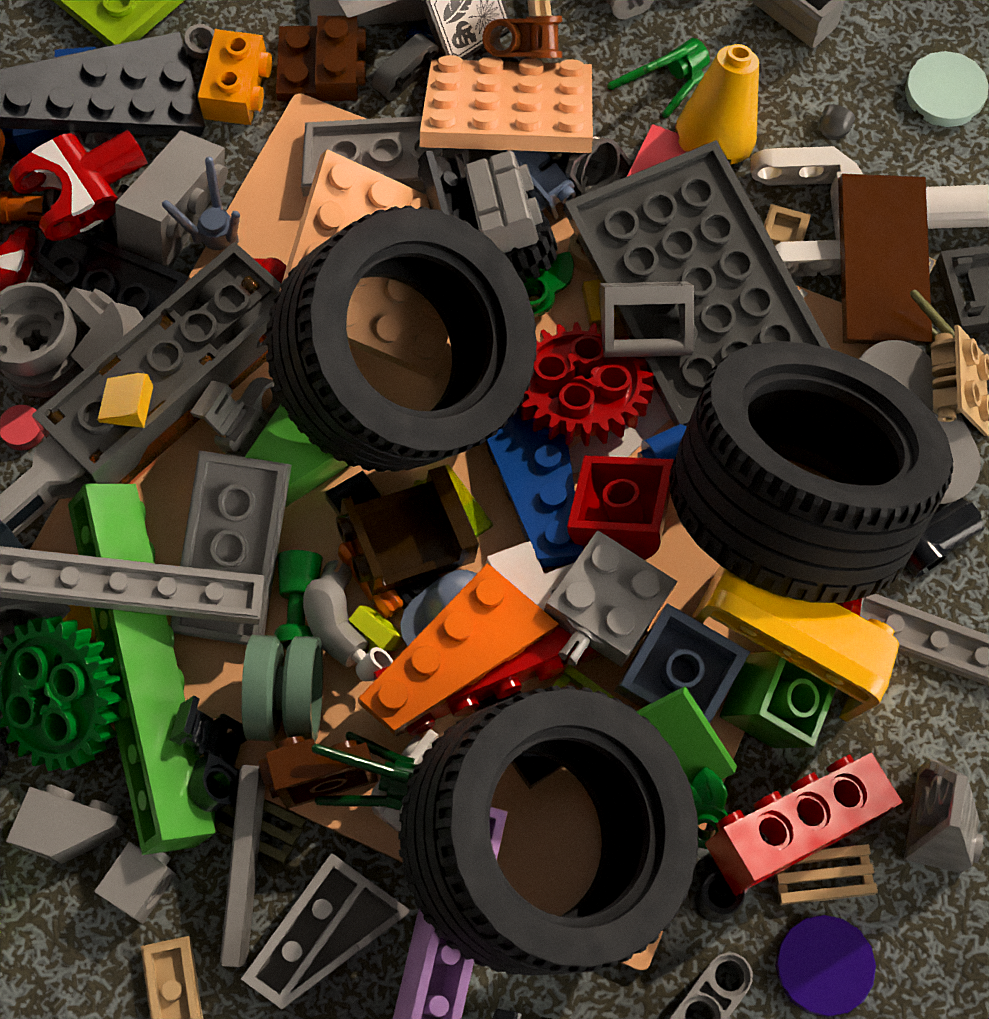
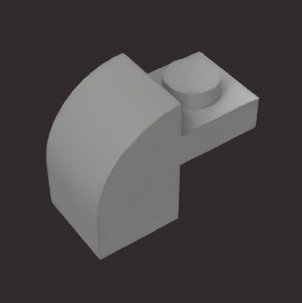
M73 287L64 299L67 305L91 328L70 355L84 370L143 320L142 315L135 307L116 303L107 294L98 289L90 292Z

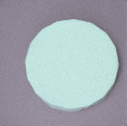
M942 51L930 53L916 62L909 72L905 95L908 105L914 112L917 110L924 116L923 120L933 125L953 127L964 125L971 121L972 117L979 114L987 100L989 84L985 72L975 61L959 53Z

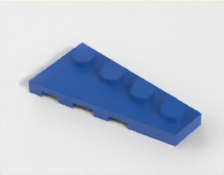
M517 408L516 414L508 418V423L505 427L499 429L493 437L485 440L488 453L493 465H496L501 476L508 500H511L516 511L518 523L526 542L531 541L541 568L567 566L575 563L583 551V546L574 544L567 530L575 488L569 447L565 442V434L559 433L553 440H549V428L544 427L537 432L533 431V418L522 421L521 408Z

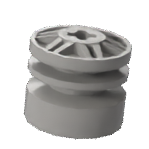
M23 282L8 286L0 291V370L15 390L29 397L47 398L56 395L84 371L70 355L86 334L57 290L43 283Z

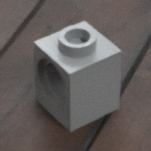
M128 842L94 892L143 924L177 874L166 866L171 858L165 853L142 855L140 848Z

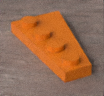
M487 563L358 698V704L388 731L396 735L445 703L449 697L466 686L470 687L484 678L485 674L506 660L510 661L524 652L526 647L540 638L544 639L558 629L559 623Z

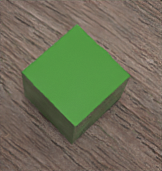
M771 651L750 653L731 686L719 717L775 749L815 747L836 688Z

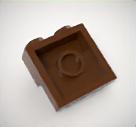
M346 15L317 16V26H279L276 83L278 101H291L292 97L296 94H304L319 101H358V86H366L365 61H359V52L367 51L366 27H359L357 15L347 18Z
M295 736L281 740L276 743L275 750L265 752L266 758L258 760L266 789L269 788L272 799L280 797L286 809L313 802L317 796H332L378 782L377 774L313 753L311 747L313 744H316L314 738L304 740L303 736ZM349 740L329 747L372 761L367 742L357 745L355 740Z

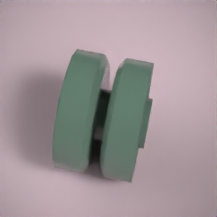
M252 635L248 640L242 677L241 711L245 738L248 741H273L280 730L283 719L284 732L288 738L303 736L304 740L314 738L316 742L320 728L323 698V651L320 638L295 636L288 645L286 656L284 657L283 646L277 636Z

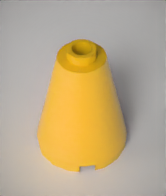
M734 44L720 49L677 119L675 132H678L680 136L678 143L684 151L689 152L717 140L726 158L731 159L730 165L740 163L752 153L757 140L759 59L748 47Z

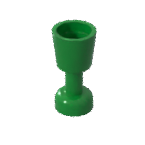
M287 550L277 555L279 594L281 597L288 599L286 624L280 625L275 630L274 636H277L285 650H287L288 645L295 636L313 637L309 626L305 625L303 595L306 586L312 580L319 579L323 557L312 551Z

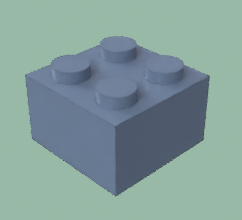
M667 603L657 615L614 691L644 708L686 686L708 722L711 723L750 651Z

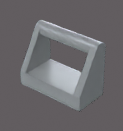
M687 281L599 283L604 358L693 355L694 285ZM678 304L681 338L614 340V305Z

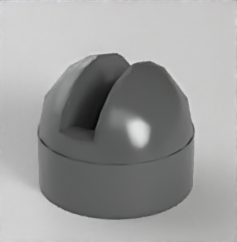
M835 104L826 105L819 121L823 136L829 140L844 138L853 126L855 115L843 106Z

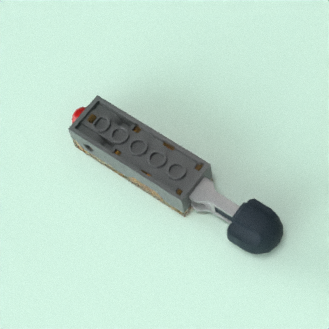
M234 241L33 413L32 417L46 439L35 448L32 467L0 494V546L25 549L16 536L58 499L73 498L84 484H128L201 419L194 417L190 412L211 381L227 384L234 390L265 363L266 354H268V347L265 345V338H267L268 334L266 326L271 319L269 312L270 308L275 304L273 299L280 290L287 266L281 260L274 257L267 259L252 258ZM135 373L149 375L153 384V391L144 428L98 422L97 419L107 378Z

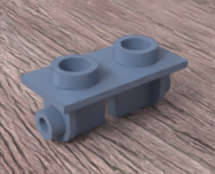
M510 150L514 152L519 166L524 164L528 166L534 185L533 190L526 191L528 198L536 197L541 211L546 208L555 220L559 218L555 206L560 202L564 204V202L575 198L574 183L556 163L544 172L540 170L551 161L550 156L546 152Z

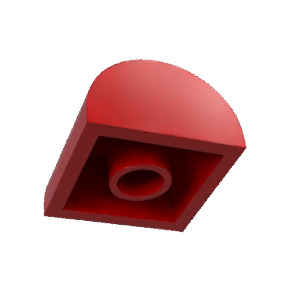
M584 455L567 524L569 536L574 544L582 545L584 550L598 530L640 558L646 560L652 557L658 551L662 539L670 499L669 475L674 459Z

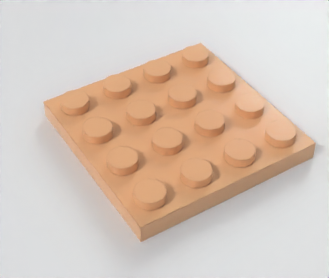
M453 55L431 59L420 127V147L592 153V64H584L574 59L564 60L561 63H543V61L536 58L523 59L520 62L502 61L497 57H484L479 61L462 60L460 57Z
M327 149L320 155L283 280L288 277V273L298 265L302 258L352 222L359 220L367 214L371 215L377 210L383 209L386 211L395 206L399 208L413 206L415 209L428 207L430 209L427 195ZM384 277L361 278L350 298L347 311L346 330L349 345L426 377L432 378L438 375L448 332L436 309L422 294L402 282Z

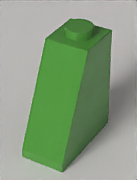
M280 404L245 457L292 465L285 504L286 508L349 467V465L345 461L339 462L334 459L332 454H326L320 450V447L315 444L313 445L308 440L309 438L297 429L294 422L289 419L285 407H282Z

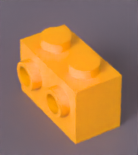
M215 29L198 93V101L204 119L244 125L252 124L254 112H260L263 106L264 90L261 87L263 77L269 78L272 68L271 53H266L263 35Z

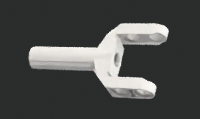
M834 146L764 149L753 154L750 158L752 178L767 186L832 184L830 196L836 240L780 242L775 247L791 277L817 276V272H821L822 276L841 275L838 178L841 174H863L858 165ZM989 185L926 187L928 229L989 227Z

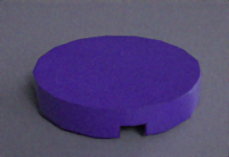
M821 915L806 918L788 930L778 946L775 968L780 984L793 1004L808 1014L832 1017L846 1014L865 1001L874 985L876 963L872 947L859 929L844 919Z

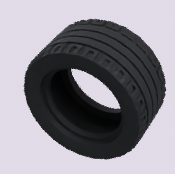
M395 206L386 211L383 209L377 210L371 215L367 214L359 220L352 222L313 249L298 262V265L288 273V277L282 281L280 285L281 290L276 293L273 299L275 304L270 308L269 315L271 319L266 326L268 334L267 338H265V345L268 347L266 361L269 363L270 370L268 372L273 379V388L280 399L281 406L285 407L289 419L294 422L301 433H304L309 438L308 440L313 445L315 444L320 447V450L326 454H332L334 459L339 462L345 461L347 465L353 467L359 465L363 470L370 471L375 469L377 472L388 470L391 472L407 471L452 457L481 445L486 439L496 435L499 429L504 428L508 423V418L516 414L517 407L522 404L524 393L528 391L530 380L533 377V366L537 356L536 323L528 293L521 278L506 255L483 232L475 229L465 220L463 221L452 214H444L437 209L430 210L428 207L415 209L413 206L399 208ZM384 277L402 282L422 294L440 315L450 339L452 367L446 390L431 411L408 409L393 403L378 393L358 369L348 343L346 319L350 298L361 278Z
M775 341L752 344L724 357L720 363L713 367L699 395L670 469L669 490L683 527L695 543L726 570L752 585L779 596L812 603H843L876 594L895 581L905 567L951 483V474L954 467L948 437L936 416L917 395L895 378L865 361L837 350L807 343ZM786 459L813 468L814 470L824 474L831 480L825 479L823 477L805 471L800 467L787 461Z
M568 685L561 688L559 686H551L546 689L538 688L524 692L477 711L467 718L458 721L456 725L449 727L444 731L443 736L432 742V748L427 749L422 755L423 761L415 766L413 770L414 775L412 779L408 780L407 795L403 796L401 803L403 805L402 813H399L401 831L398 832V840H400L401 848L399 849V854L404 864L402 868L403 875H406L407 887L416 899L417 909H420L424 914V920L435 928L434 932L436 935L446 940V945L450 948L460 950V955L465 959H474L476 965L488 966L495 972L528 976L591 972L601 968L617 966L618 962L630 960L633 954L641 953L647 949L648 944L655 943L659 938V933L666 931L671 924V920L677 916L681 903L685 901L688 895L698 854V818L690 783L680 765L678 757L669 743L661 736L658 729L644 716L636 713L634 708L623 704L617 698H609L605 693L600 691L593 692L590 688L576 690L574 686ZM520 753H531L549 758L569 770L588 792L599 818L602 846L596 876L583 898L572 909L561 916L540 910L520 896L504 876L493 851L489 821L493 794L502 774Z

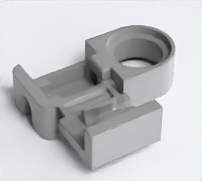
M260 377L253 380L237 401L231 397L233 390L227 384L211 381L190 413L194 417L204 419L221 435H216L214 441L226 455L245 457L279 407L280 399L274 391L272 379ZM270 388L272 391V401L269 407L264 410L262 407V396Z

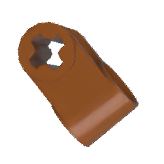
M526 16V18L493 20L483 31V45L487 52L497 57H526V59L563 58V52L559 50L558 24L562 23V16ZM506 27L512 34V42L507 49L500 42L501 32Z

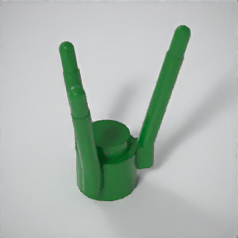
M691 38L665 56L609 82L607 88L613 90L668 65L674 77L677 79L687 78L686 83L662 112V117L668 118L692 88L703 78L704 73L702 69L710 63L708 50L700 40Z

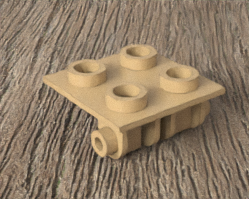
M954 325V338L950 333L937 334L935 342L931 343L932 376L937 377L932 381V387L936 389L933 390V412L938 414V420L941 422L956 420V414L962 413L984 436H989V394L987 395L989 355L984 354L979 349L974 338L971 339L959 325Z

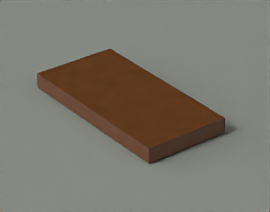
M841 174L838 178L843 343L877 344L888 340H900L916 346H928L932 342V321L910 296L912 290H917L931 304L926 177Z

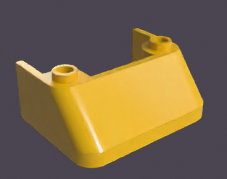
M722 566L717 569L692 615V618L702 624L708 617L718 621L849 695L839 718L846 722L879 705L888 688L899 648V642L893 636L894 630L879 620L869 619L867 621L837 603H812L779 596L744 581Z

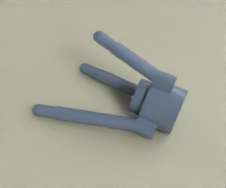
M209 156L205 158L212 208L202 213L198 220V226L196 227L168 200L162 202V207L191 234L194 243L203 242L206 247L212 250H223L234 241L237 244L239 243L237 232L240 213L233 211L230 218V215L223 210L214 161Z

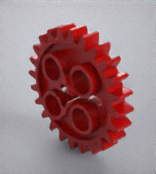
M574 322L573 330L569 332L561 324H558L556 335L554 336L545 330L540 331V342L537 341L536 361H534V373L530 380V387L524 393L522 404L517 407L521 408L522 421L533 418V431L535 432L544 427L549 428V440H553L559 433L565 434L566 445H570L575 436L581 437L584 446H589L591 436H597L603 444H606L608 432H612L619 438L624 437L625 425L635 429L638 424V417H645L647 415L648 404L652 400L654 374L647 371L646 360L639 357L604 358L602 334L597 333L596 323H593L588 331H582L580 324ZM626 335L618 340H628L629 337Z

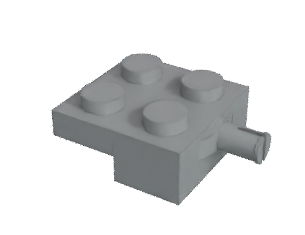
M597 530L548 599L544 611L559 623V627L572 635L558 653L559 657L565 661L573 648L576 647L567 662L575 666L585 649L590 646L609 660L623 667L647 631L650 623L675 588L677 581Z

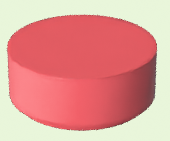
M15 405L1 415L0 436L10 448L28 450L38 445L43 439L44 434L32 417V414L37 411L33 407Z

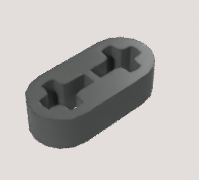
M424 34L414 35L377 69L372 79L373 89L387 100H394L430 68L431 59H436L438 56V45Z

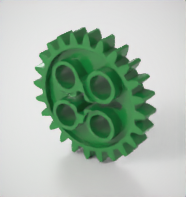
M62 616L41 617L28 620L26 624L15 626V634L6 635L2 638L6 648L0 649V711H2L3 715L0 719V728L8 726L10 729L6 743L11 744L19 741L18 756L21 758L32 754V766L36 767L46 764L47 771L62 768L65 771L95 760V754L104 752L107 749L104 740L113 738L116 735L109 723L121 720V715L112 709V704L122 701L123 696L112 692L111 687L120 681V677L109 675L107 671L113 664L114 659H102L99 654L104 646L103 641L90 644L92 630L90 628L78 630L77 620L75 619L63 622Z

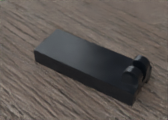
M425 151L417 160L419 164L418 178L424 183L430 210L437 209L444 214L455 215L479 230L462 154L455 153L451 158L435 157L433 151Z

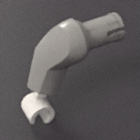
M338 560L330 561L325 565L320 579L312 580L306 586L303 595V607L307 623L313 637L320 638L323 650L345 667H350L357 663L355 670L358 677L363 681H374V672L389 666L393 660L381 648H372L367 654L364 652L369 641L348 620L347 599L344 590L352 578V571L343 562L339 571L334 572L338 565Z

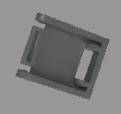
M989 245L941 251L936 263L953 324L959 325L966 334L989 331ZM966 276L973 301L969 302L966 306L957 277Z

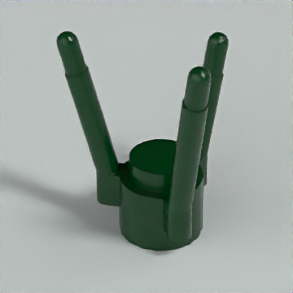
M351 731L345 735L348 741L355 740L357 745L367 742L369 752L387 760L385 764L323 745H312L311 750L315 754L381 775L378 790L387 792L386 796H317L314 800L316 805L388 807L401 811L403 796H406L408 792V780L412 779L414 775L413 770L417 765L414 764L415 758L397 754Z

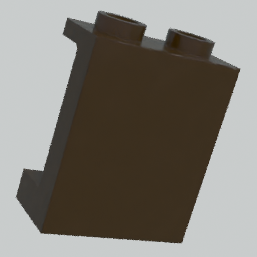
M445 465L428 470L426 483L357 505H354L351 497L344 498L341 502V515L336 517L337 529L343 543L351 542L356 556L352 557V565L356 577L360 583L367 582L372 596L474 563L479 542Z

